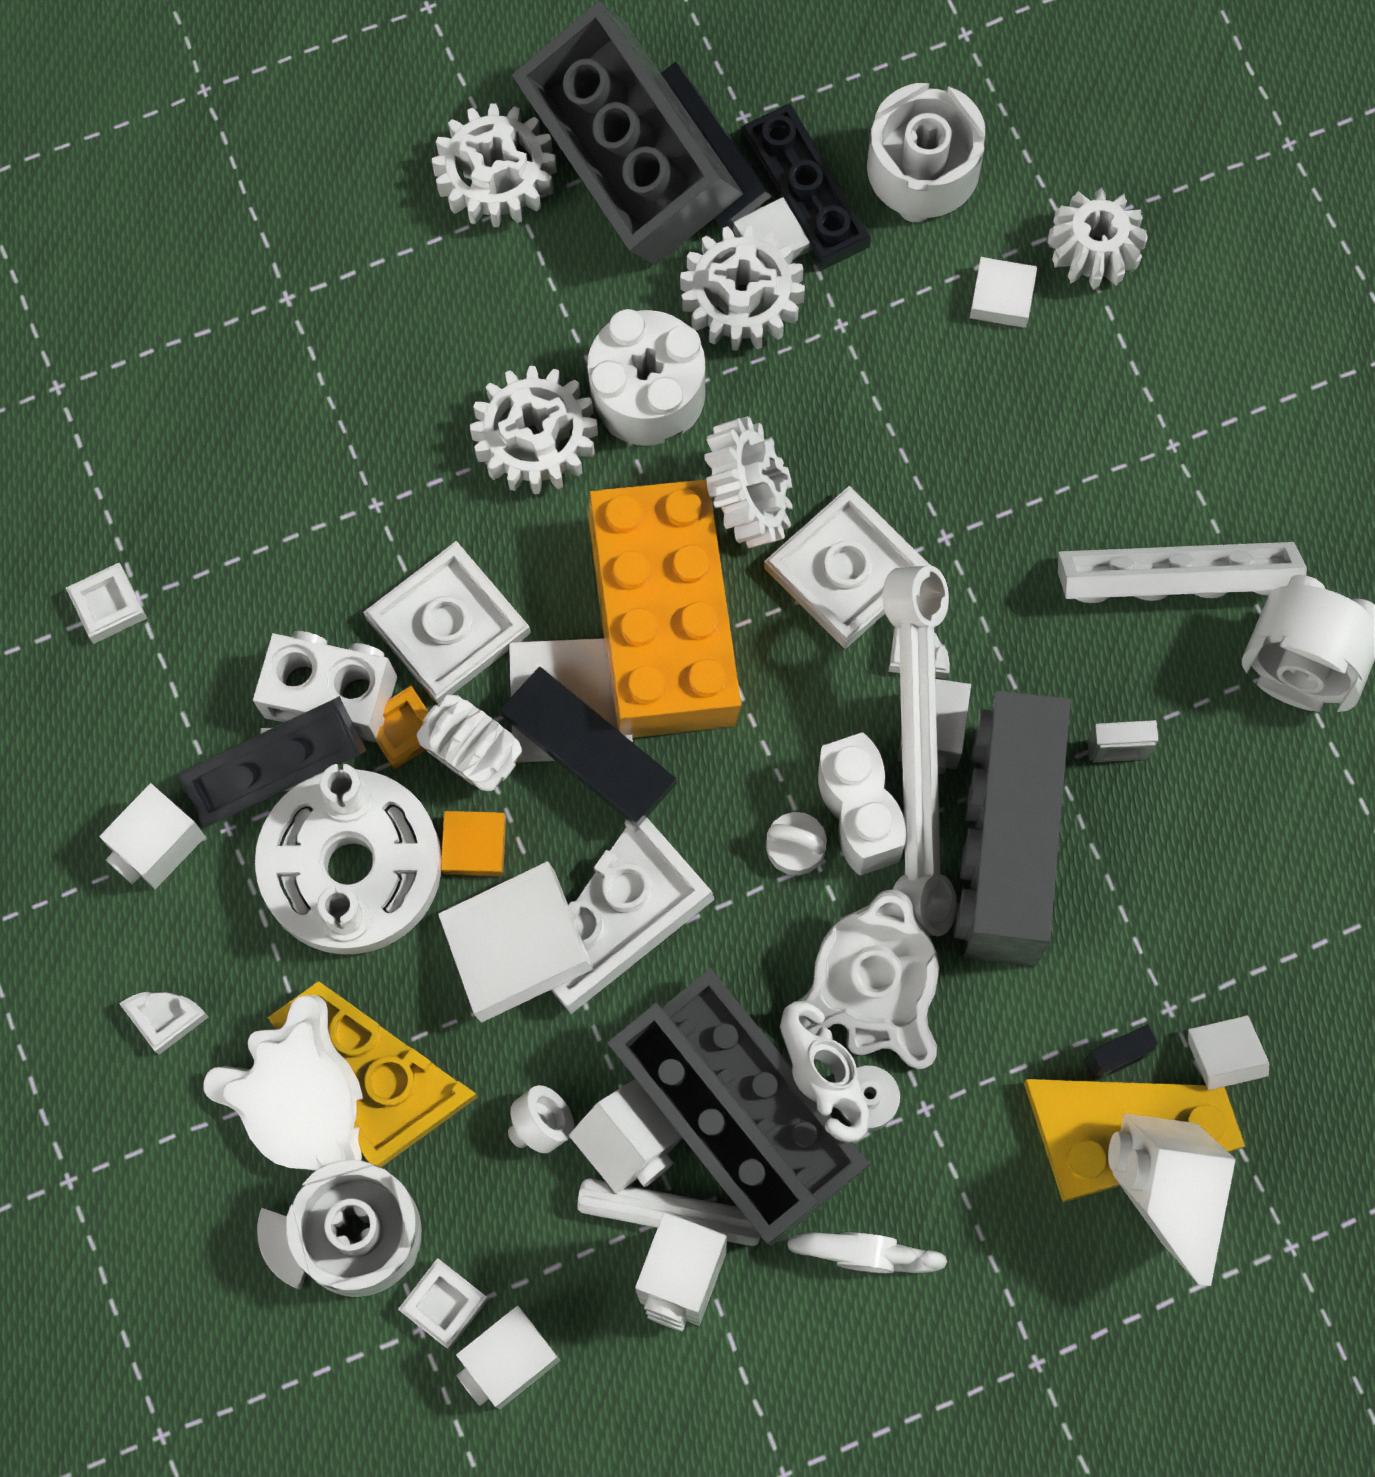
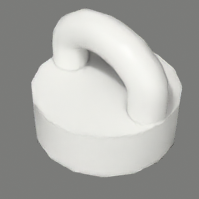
M791 812L780 816L772 823L767 832L766 851L769 860L776 869L785 874L799 876L810 873L820 865L825 856L827 838L824 828L816 818L806 813Z

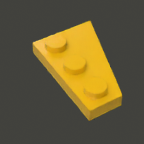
M319 981L267 1017L275 1029H280L287 1021L291 1004L298 997L317 995L325 1001L328 1008V1032L331 1042L336 1051L349 1063L359 1081L363 1099L356 1100L357 1115L354 1127L360 1126L358 1135L359 1147L367 1161L373 1165L383 1167L478 1098L475 1092L461 1082L456 1081L426 1057L407 1046L373 1019Z
M1026 1079L1024 1082L1063 1203L1120 1186L1113 1176V1170L1109 1167L1108 1151L1112 1135L1115 1132L1121 1131L1124 1113L1197 1123L1228 1153L1245 1147L1225 1087L1208 1090L1206 1085Z

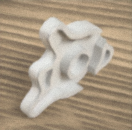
M897 890L882 891L877 894L870 905L846 915L832 926L823 938L815 961L813 985L798 1000L815 1005L824 1013L825 1019L820 1025H814L803 1017H799V1021L807 1031L814 1035L817 1034L821 1027L828 1028L833 1024H841L847 1029V1048L854 1055L861 1056L880 1049H891L908 1066L923 1069L932 1065L937 1056V1044L928 1026L927 1012L936 992L939 962L932 940L914 917L913 905L907 895Z
M306 995L298 997L291 1004L287 1021L282 1028L260 1030L250 1035L248 1049L254 1059V1065L251 1069L222 1066L213 1068L207 1073L204 1080L206 1096L212 1101L235 1110L241 1117L251 1141L265 1157L274 1163L288 1168L317 1171L337 1161L361 1160L362 1154L358 1143L360 1126L354 1127L357 1115L356 1100L363 1099L359 1081L349 1063L336 1051L331 1042L328 1032V1008L320 996Z

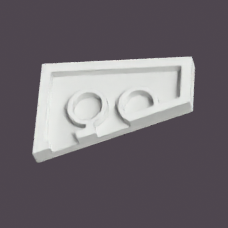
M648 818L638 828L629 821H625L626 828L610 851L606 850L594 867L595 874L578 899L570 902L568 905L593 967V970L551 989L570 1014L575 1012L714 901L713 893Z

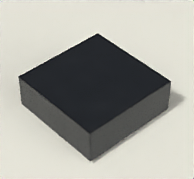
M1147 1024L1091 1050L1083 1061L1093 1080L1097 1078L1099 1081L1148 1058L1156 1049L1158 1043Z

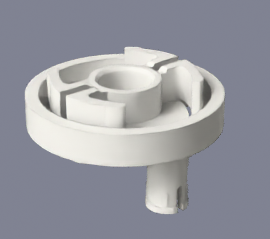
M334 764L328 767L322 774L305 780L291 789L274 806L265 820L258 838L255 854V872L261 895L267 907L283 928L293 937L308 946L324 952L361 954L375 951L397 941L412 930L424 917L439 887L441 848L436 830L427 811L408 789L384 775L371 771L356 770L347 764H343V770H339L338 765ZM388 805H396L402 809V811L405 813L406 819L408 820V822L410 823L415 832L417 843L412 835L411 830L407 825V822L402 812L399 809L391 807L387 811L388 815L386 814L384 810L387 808ZM305 806L311 807V808L313 809L312 812H310V811L306 808V809L301 810V811L296 815V817H295V822L293 823V825H292L291 828L289 829V831H288V833H287V835H286V837H285V840H284V842H283V845H282V846H279V845H280V842H281V840H282V837H283V835H284L286 829L288 828V826H289L290 823L292 822V819H293L294 815L296 814V812H297L298 810H300L301 808L305 807ZM393 823L401 834L402 843H399V837ZM360 844L372 852L373 864L369 874L355 884L345 885L334 881L328 873V863L332 854L343 845ZM278 876H281L284 888L292 900L296 912L291 908L290 902L281 888ZM398 881H401V884H400V887H399V889H398L397 894L395 895L394 899H393L392 902L389 904V906L386 908V910H387V912H388V913H386V912L383 910V908L386 906V904H387V903L389 902V900L391 899V897H392V895H393V893H394V891H395V889H396V887H397ZM302 896H303V898L305 899V901L307 902V904L310 906V908H311L310 910L306 907V905H305V903H304V901H303V899H302Z

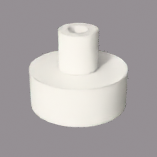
M876 1066L858 1067L857 1080L863 1096L867 1092L872 1093L874 1096L873 1099H867L864 1096L870 1114L867 1131H875L885 1127L894 1118L900 1103V1091L896 1081L887 1071ZM838 1109L843 1120L851 1126L848 1117Z
M534 1086L517 1098L511 1106L510 1114L513 1125L508 1129V1135L511 1142L518 1148H524L528 1145L537 1152L549 1153L570 1138L568 1135L574 1130V1121L569 1107L555 1091L546 1086Z

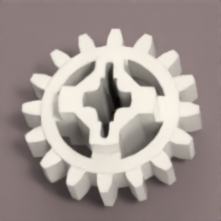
M490 104L488 116L480 117L474 108H470L467 110L469 120L467 124L462 125L453 119L448 122L452 139L438 137L436 140L439 156L432 158L434 175L438 177L436 183L440 197L449 196L450 209L454 214L467 207L469 220L472 224H476L483 214L490 215L493 227H499L501 217L504 214H510L516 223L522 222L521 208L526 205L530 209L538 211L541 209L538 192L551 194L553 191L551 174L557 173L555 155L551 154L553 152L551 137L549 134L540 135L539 120L535 117L527 120L524 124L521 123L520 109L515 106L509 111L507 117L499 116L496 104ZM519 144L529 153L532 162L527 161L526 153L517 151ZM458 169L463 170L464 177L472 180L471 187L462 181L458 175Z
M747 225L743 232V237H734L732 230L728 226L723 228L722 241L716 243L708 236L702 238L703 255L695 252L688 253L687 269L689 271L681 272L680 289L685 291L682 294L683 312H693L691 315L692 328L695 331L703 329L707 325L710 327V343L715 345L725 335L731 337L732 350L738 351L742 338H750L754 347L759 349L762 348V335L768 332L779 340L783 337L784 325L782 320L794 324L798 320L799 307L796 304L804 303L805 286L799 284L803 281V266L796 263L790 264L793 260V248L790 244L778 250L774 248V232L770 231L762 240L754 238L753 226ZM760 260H762V261H764L765 263H767V267H769L770 269L766 268V267L760 262ZM738 285H747V290L739 291ZM714 306L720 307L724 313L717 310Z
M529 366L527 379L518 380L511 370L505 372L507 386L501 389L497 385L489 383L486 386L490 403L475 402L473 406L475 416L480 420L470 424L472 440L479 442L474 446L478 462L489 461L487 465L489 477L493 480L507 473L510 490L515 491L520 486L522 480L530 481L533 494H539L542 481L548 479L557 489L563 488L562 473L567 470L579 477L583 472L581 461L578 457L593 458L595 453L594 442L589 439L598 436L597 419L590 418L594 413L592 400L590 397L578 399L580 396V386L576 380L562 387L560 385L559 370L553 369L546 379H539L536 367ZM511 407L508 418L499 422L502 415ZM535 425L541 433L533 435L532 431L527 427ZM570 437L566 446L558 453L557 449L560 441Z
M748 416L714 426V434L707 436V442L712 452L705 454V461L712 468V475L706 477V483L710 498H715L713 502L715 508H721L724 513L725 528L734 527L736 541L738 543L746 541L748 548L784 539V529H788L791 526L785 512L792 510V503L786 497V490L792 488L788 467H783L784 462L782 458L777 457L775 454L772 437L764 439L762 425L760 423L752 424L751 418Z

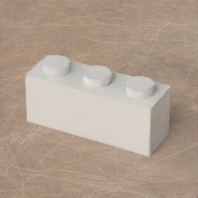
M663 1212L635 1287L640 1303L645 1305V1314L648 1315V1319L683 1332L686 1322L700 1326L726 1256L727 1235Z

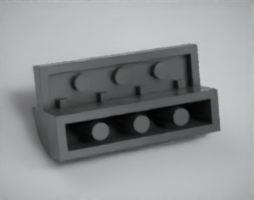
M711 968L663 1007L657 1002L607 1042L769 1245L774 1244L822 1208L826 1201L870 1166L869 1162L852 1142L845 1143L836 1140L825 1130V1123L832 1117L830 1115L824 1116L818 1112L817 1103L801 1092L794 1081L791 1066Z

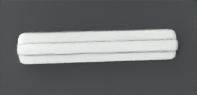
M591 1178L585 1179L579 1190L577 1206L581 1213L658 1228L663 1212L727 1235L728 1242L755 1246L760 1241V1234L736 1206L627 1186L616 1194L606 1181Z

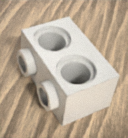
M294 631L292 637L272 633L253 702L264 718L286 722L340 696L360 738L376 742L375 739L377 740L379 727H383L385 720L383 717L387 701L392 697L397 675L389 659L384 657L385 654L375 647L359 643L350 644L349 649L327 645V641L324 638L304 631ZM300 667L312 668L311 676L302 685H286L287 677L293 670ZM358 679L370 681L368 690L362 696L355 699L342 697L345 687L350 682Z

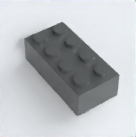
M598 1L512 74L629 251L653 265H657L743 195V192L626 22Z
M996 690L990 710H979L977 726H974L970 762L981 763L980 769L974 768L972 784L968 785L965 805V820L975 821V829H968L966 843H963L959 869V879L970 880L969 889L962 890L961 902L957 903L953 934L954 939L964 940L963 958L1036 967L1050 943L1070 698Z

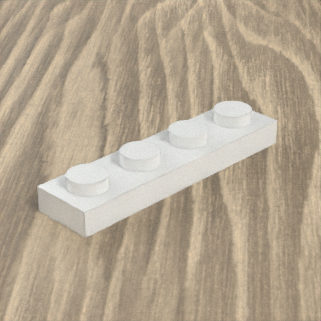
M1294 542L1058 552V575L1066 599H1077L1085 603H1099L1107 600L1108 597L1135 596L1142 600L1155 601L1174 594H1195L1203 598H1218L1224 596L1227 592L1247 591L1269 596L1273 590L1282 586H1288L1291 577L1306 575L1307 567Z

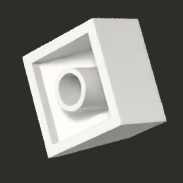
M1124 1113L1121 1131L1115 1132L1112 1135L1109 1145L1108 1163L1110 1169L1113 1170V1176L1160 1242L1197 1284L1211 1286L1235 1158L1197 1123Z

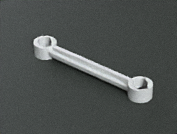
M927 565L892 570L884 582L882 599L888 620L892 625L899 628L903 805L906 841L905 875L897 880L893 890L900 891L910 898L914 917L929 936H941L951 928L957 908L954 887L946 876L940 874L934 627L939 625L946 616L949 593L946 580L940 570L934 566Z

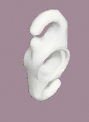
M806 1001L792 1002L783 1011L780 1029L793 1064L792 1074L794 1081L805 1096L817 1103V1110L822 1115H830L833 1107L844 1112L851 1123L850 1127L843 1125L837 1119L830 1118L827 1120L825 1130L832 1137L845 1143L857 1142L867 1132L870 1114L857 1080L855 1061L844 1046L833 1040L830 1030L821 1027L817 1035H814L807 1031L800 1023L799 1017H803L814 1025L822 1024L825 1017L821 1010ZM814 1059L824 1062L831 1069L835 1076V1083L827 1081L819 1074L815 1068Z
M812 1232L790 1237L787 1242L788 1249L793 1253L836 1261L838 1267L865 1272L927 1273L943 1269L947 1263L946 1256L940 1252L925 1251L899 1245L894 1238L874 1234Z

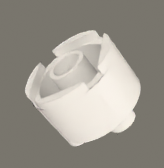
M915 83L904 86L890 94L880 104L871 127L867 159L868 178L874 192L881 201L891 209L899 212L905 220L910 222H922L927 218L945 215L965 203L977 186L984 154L985 123L981 112L969 97L951 87L944 91L929 88V83Z
M626 309L613 315L610 322L594 339L588 355L591 400L603 425L612 435L631 444L653 446L664 443L666 438L674 436L681 431L683 434L694 425L701 414L705 402V356L699 334L693 328L686 325L680 319L664 312Z
M1306 575L1293 576L1288 586L1279 587L1269 594L1242 657V667L1247 673L1252 666L1260 675L1257 686L1284 703L1317 712L1321 711L1323 703H1340L1337 712L1348 711L1357 705L1375 661V604L1363 599H1349L1341 594L1326 590L1324 585L1313 577Z
M342 1160L318 1169L302 1184L303 1186L297 1193L286 1217L287 1243L298 1266L319 1285L331 1292L344 1296H369L390 1288L413 1267L421 1242L420 1215L414 1200L406 1188L390 1172L361 1160ZM357 1214L364 1223H370V1228L363 1230L361 1234L362 1240L353 1244L347 1236H340V1231L349 1228L348 1217Z

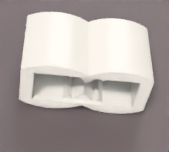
M863 732L823 745L818 769V784L821 796L831 813L839 819L838 837L842 853L851 868L860 876L899 863L906 841V825L902 811L892 795L884 789L885 771L881 755L871 739Z

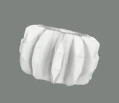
M1102 187L1095 191L1093 200L1090 201L1078 191L1072 197L1070 207L1061 205L1055 212L1053 220L1055 226L1049 231L1048 244L1049 247L1056 249L1052 258L1054 268L1071 266L1068 273L1070 284L1084 275L1089 277V283L1093 290L1100 286L1103 276L1117 286L1123 280L1125 270L1133 272L1139 266L1142 258L1140 251L1145 248L1147 242V231L1139 228L1143 218L1141 209L1124 211L1127 202L1125 194L1120 195L1111 202L1106 200V195ZM1094 236L1102 238L1101 241L1094 240Z
M446 695L438 705H434L423 719L424 723L417 733L419 744L428 753L471 785L485 791L494 790L502 780H506L516 766L515 762L522 752L519 741L513 737L512 733L504 729L482 710H479L469 701L463 700L458 695Z

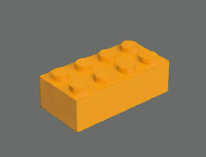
M706 479L590 491L588 520L617 730L624 736L632 735V738L736 727L741 709V699L712 500L708 493Z

